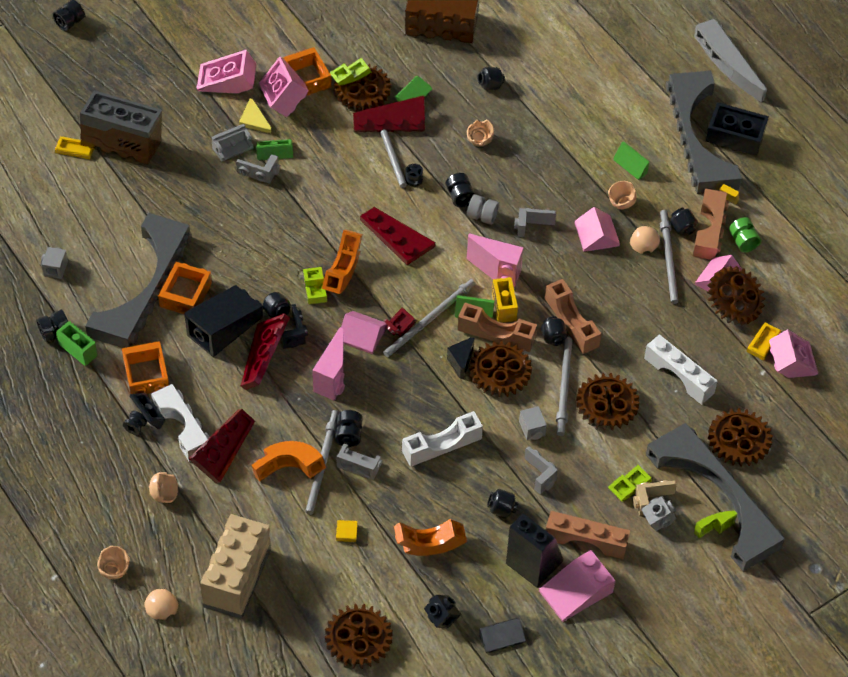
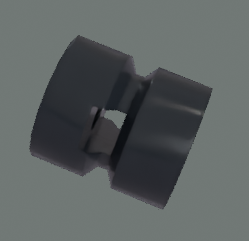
M70 0L63 5V8L60 7L54 11L52 17L61 30L67 31L74 26V23H78L85 18V11L76 0Z
M455 173L447 178L446 187L453 204L456 207L468 206L472 196L475 194L468 176L465 173Z
M62 309L51 313V317L45 315L36 319L43 340L48 342L55 339L57 330L68 322Z
M354 410L339 412L335 441L339 445L347 444L348 447H355L360 444L363 416L359 412Z

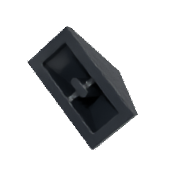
M473 337L447 348V360L460 379H464L474 351L475 338Z

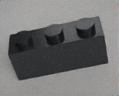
M717 102L708 126L705 142L757 156L769 116Z

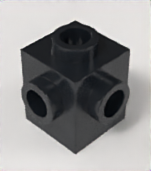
M435 595L430 598L429 603L424 607L428 619L436 628H449L462 615L456 607L454 599L449 595Z

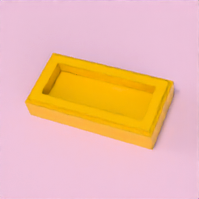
M60 136L55 148V153L84 159H90L94 148L81 145V141L78 139Z
M765 322L748 346L746 352L764 360L771 348L769 340L781 334L782 330Z

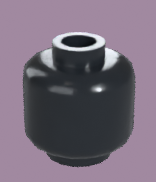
M484 67L478 73V84L484 90H498L505 81V75L498 67Z
M682 207L672 213L670 222L679 235L686 234L688 236L696 231L695 227L698 224V220L690 209Z
M273 292L264 299L263 309L271 318L282 314L288 316L291 303L283 294Z
M556 316L549 317L543 321L540 329L544 341L553 346L563 344L568 336L564 321Z
M497 489L495 492H491L487 507H489L492 514L508 518L511 513L515 514L518 502L515 501V494Z

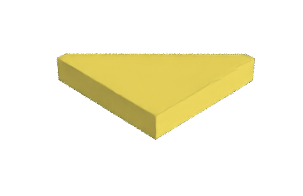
M250 98L239 121V125L244 124L246 128L271 134V126L254 100Z

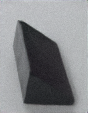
M146 393L130 394V398L149 424L157 429H161L166 419Z
M520 618L480 628L479 636L486 653L526 642Z

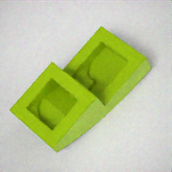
M360 58L348 67L345 63L330 72L338 85H344L365 77L371 73V70L363 59Z
M322 267L303 269L308 304L327 302L326 290L322 289L324 282Z
M637 465L625 476L622 474L608 486V489L623 502L635 494L637 485L644 482L650 483L652 478Z
M725 511L710 515L696 523L694 534L701 538L713 529L720 534L735 524L738 513L736 511Z

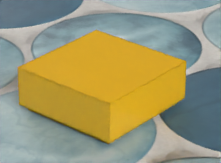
M723 184L720 191L727 192L726 200L736 205L739 201V191Z
M337 520L336 541L356 542L358 521Z

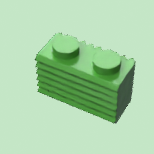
M68 321L57 330L58 344L84 366L98 356L95 341L90 339V336H87L77 326H74V323Z

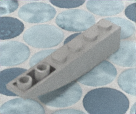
M715 19L697 24L694 37L714 64L746 93L763 102L767 92L765 84L759 80L756 72L751 69L748 61L742 57L739 49L732 43L731 38L723 31L722 26Z

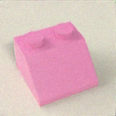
M788 329L769 340L771 345L770 351L775 360L774 366L779 374L788 378L815 376L818 374L810 342Z

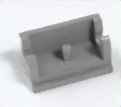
M244 124L212 136V148L221 162L249 151L254 147L250 141L252 137Z
M343 444L337 455V467L374 480L382 464L381 456L377 455L373 459L351 451L347 448V444Z

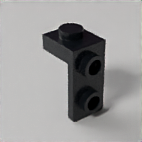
M292 304V316L296 329L283 332L281 336L283 349L306 344L305 336H308L306 325H302V312L297 310L296 304Z

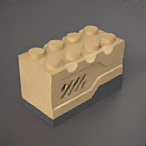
M230 514L225 525V531L220 537L217 549L210 559L208 570L205 571L200 582L204 608L243 619L271 552L269 525Z

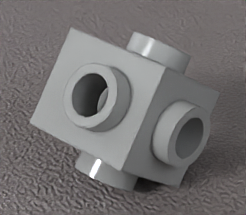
M662 496L651 500L647 506L641 509L650 526L655 531L670 526L677 519L673 513L676 511L674 505L670 500L666 501Z

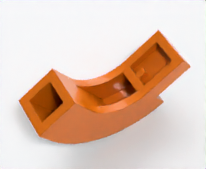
M347 229L343 230L336 259L332 267L325 273L322 289L337 294L342 293L346 289L361 252L359 249L363 234Z
M285 441L268 446L263 449L265 456L251 465L254 475L259 482L283 467L299 468L310 479L326 468L324 458L319 451L311 445L298 441Z
M452 519L430 529H415L403 523H398L394 526L397 543L403 546L406 554L428 556L453 550L467 542L463 524Z

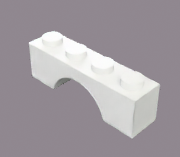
M660 334L647 344L644 359L658 370L660 368H667L673 371L684 383L687 393L701 405L715 393L717 380Z
M173 384L152 393V402L164 418L176 419L185 426L184 431L178 438L180 449L190 462L188 458L210 437L207 432L203 433L201 430L202 426L199 419H194L192 409L189 404L184 403L181 391L179 389L176 390Z
M473 411L457 417L450 427L438 434L427 436L419 432L403 438L402 453L410 467L481 440L483 426Z

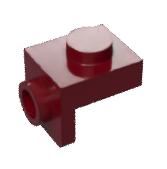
M402 307L390 321L385 319L384 322L388 325L386 329L391 334L395 335L397 333L402 337L417 320Z

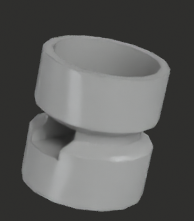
M474 194L467 209V217L475 220L481 218L482 222L492 225L499 210V202L491 199L485 201L484 197Z

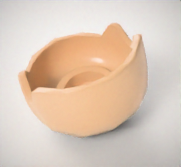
M476 120L467 129L468 141L477 147L486 146L491 143L494 137V127L489 120Z
M616 182L611 185L608 191L609 199L617 209H628L636 202L637 193L631 182Z
M642 226L637 228L631 236L630 245L640 254H643L645 251L652 253L660 245V236L654 228Z
M158 472L153 475L149 484L150 495L155 501L171 503L176 499L178 483L174 475L167 474V472Z
M109 546L101 551L97 568L101 576L107 579H119L127 572L130 558L123 548Z
M167 589L152 591L147 596L144 604L146 613L151 618L166 620L170 615H175L179 606L175 595Z

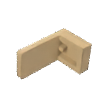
M663 480L657 483L644 482L637 485L633 503L634 508H638L639 516L644 515L641 509L649 504L648 497L675 494L676 481Z

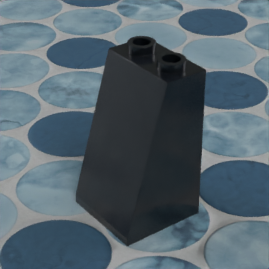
M234 285L184 313L187 336L208 354L215 357L263 318V306L258 300L250 297L245 289Z
M522 514L509 527L506 564L538 588L563 562V557L556 538L525 514Z

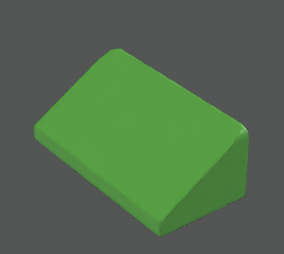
M416 76L396 96V99L399 102L423 95L425 97L433 88L422 78Z
M291 139L256 142L258 160H269L271 154L278 156V159L293 158Z
M623 141L613 160L639 180L648 174L649 161Z
M457 295L455 317H459L464 303L483 308L485 313L493 319L495 301Z

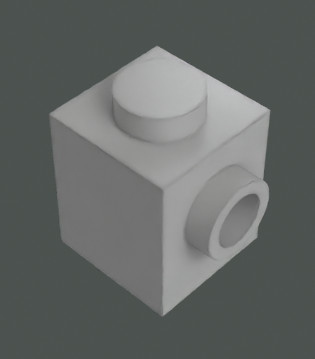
M52 247L47 248L46 253L41 257L44 276L62 279L68 263L66 250Z
M539 406L520 411L519 423L526 440H536L545 436L547 425Z

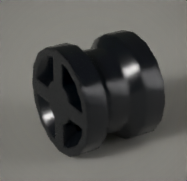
M419 164L408 165L405 170L406 183L412 187L421 185L423 182L422 166Z
M131 411L129 419L124 421L123 427L129 433L139 435L142 431L141 428L148 421L142 413Z

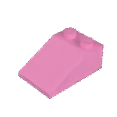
M244 50L203 63L200 66L197 90L200 92L241 93L253 89L256 62L248 51Z
M281 56L259 82L270 108L285 117L294 112L297 104L306 97L308 92L304 81Z
M469 233L467 260L492 279L512 277L513 287H515L521 272L523 247Z
M341 327L313 369V392L333 401L337 395L342 394L345 384H343L344 332Z
M592 550L574 559L543 585L539 592L561 621L564 622L613 593L615 579Z

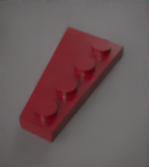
M424 95L353 113L354 132H381L382 130H387V132L425 131Z
M376 207L360 215V221L406 265H409L436 247V242Z
M286 314L257 324L240 385L243 389L247 390L260 385L290 318Z
M243 409L237 410L188 459L214 483H220L254 425L255 420Z

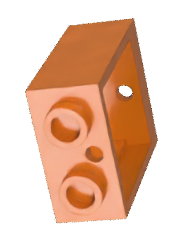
M315 47L282 57L294 71L312 65L316 68L320 77L304 82L308 89L306 96L331 88V74Z
M175 262L158 295L159 306L184 314L201 304L212 284L211 272L186 263ZM178 276L201 282L192 299L170 293Z
M160 341L122 348L130 394L154 393L169 386ZM158 359L161 378L133 383L131 364Z

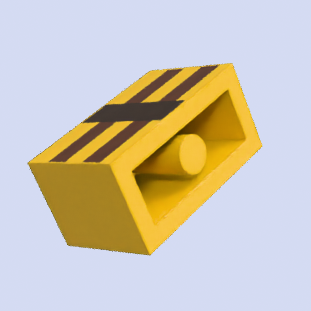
M512 277L493 279L492 296L495 301L497 321L501 323L517 321L518 306Z

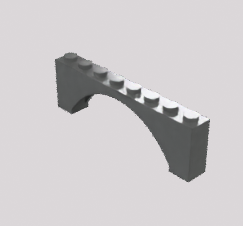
M711 70L670 74L669 81L666 82V90L670 92V105L674 107L673 116L674 119L677 118V131L681 133L680 143L684 145V158L688 160V173L692 175L691 184L692 187H695L696 194L704 193L705 189L720 191L723 184L739 190L742 179L738 165L725 162L706 150L697 140L691 128L690 116L703 99L713 95L715 82Z
M151 213L147 214L141 225L142 238L148 240L157 256L155 274L148 286L129 302L107 311H93L85 325L87 336L121 348L131 347L132 344L137 342L138 333L145 327L148 315L152 314L156 300H159L158 295L175 262L182 258L186 244L191 242L192 234L190 233L189 225Z
M687 423L648 444L646 456L657 469L660 467H673L699 474L717 485L730 499L735 511L738 513L739 540L738 544L733 547L731 558L743 572L782 549L785 539L782 532L773 526L770 518L762 513L757 503L746 494L743 486L734 480L731 472L722 466L719 458L710 452L707 444L698 438L696 431L690 428Z

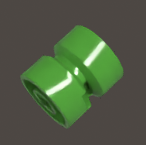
M739 218L730 225L729 231L741 252H750L761 244L762 240L750 218Z

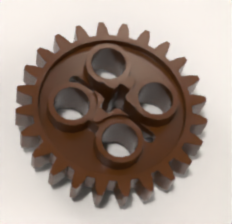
M377 66L370 68V74L354 82L338 85L335 81V96H338V101H342L343 106L348 104V109L353 106L355 111L358 108H361L363 111L365 108L371 109L372 106L378 107V104L384 105V101H388L391 90L390 78H387V73L383 74V69L377 71Z
M732 266L723 267L721 270H718L710 278L711 282L707 285L711 288L707 291L711 295L708 301H713L714 303L711 305V308H717L715 314L721 313V319L726 317L727 323L733 321L735 326L738 323L743 326L757 319L758 315L763 312L761 309L765 307L761 303L765 300L761 296L764 291L759 290L761 283H755L757 277L752 279L751 272L746 274L745 268L739 271L738 266L734 268Z
M501 340L500 344L497 345L493 341L492 346L485 343V349L479 347V352L474 351V357H471L469 370L470 377H473L472 382L477 383L478 389L484 387L483 393H486L488 390L491 391V396L495 392L498 393V397H501L502 393H505L508 397L509 392L516 395V389L522 391L523 385L527 386L528 380L531 379L532 367L531 360H528L529 355L524 354V349L517 350V344L511 347V342L504 345Z
M602 373L601 378L595 374L594 380L588 377L587 383L582 382L581 388H578L576 396V407L579 408L578 413L583 414V420L589 418V425L596 423V428L603 425V430H606L607 426L614 430V426L617 425L621 429L622 423L628 425L629 420L633 421L634 415L638 413L639 395H636L637 389H632L633 383L626 384L627 378L622 381L619 380L620 375L613 378L612 373L609 374V377ZM608 404H610L611 415L608 413Z
M732 408L729 414L723 411L722 416L716 415V419L712 420L711 426H709V446L713 447V453L719 452L718 458L725 457V463L731 460L732 466L736 462H739L740 467H742L743 462H746L748 466L751 465V461L757 464L759 459H764L765 454L768 455L772 445L773 435L770 434L771 428H766L768 422L761 423L762 416L756 418V412L750 415L748 414V409L744 413H741L740 408L735 413Z
M354 604V609H350L347 605L345 612L339 609V616L333 614V621L327 622L328 628H325L326 649L331 650V657L336 656L337 663L344 660V667L348 663H352V669L355 668L356 664H359L360 668L363 669L364 663L372 667V661L378 664L379 656L385 658V651L390 652V644L393 641L391 623L387 622L386 615L381 617V610L374 613V606L367 610L365 604L362 605L361 609H358L357 604ZM359 621L361 624L356 625L353 622ZM371 633H376V634H378V635L373 637V636H370L369 634H371ZM341 636H347L348 638H347V639H341V638H339V637H341ZM357 648H364L365 650H363V651H357L356 649H357Z

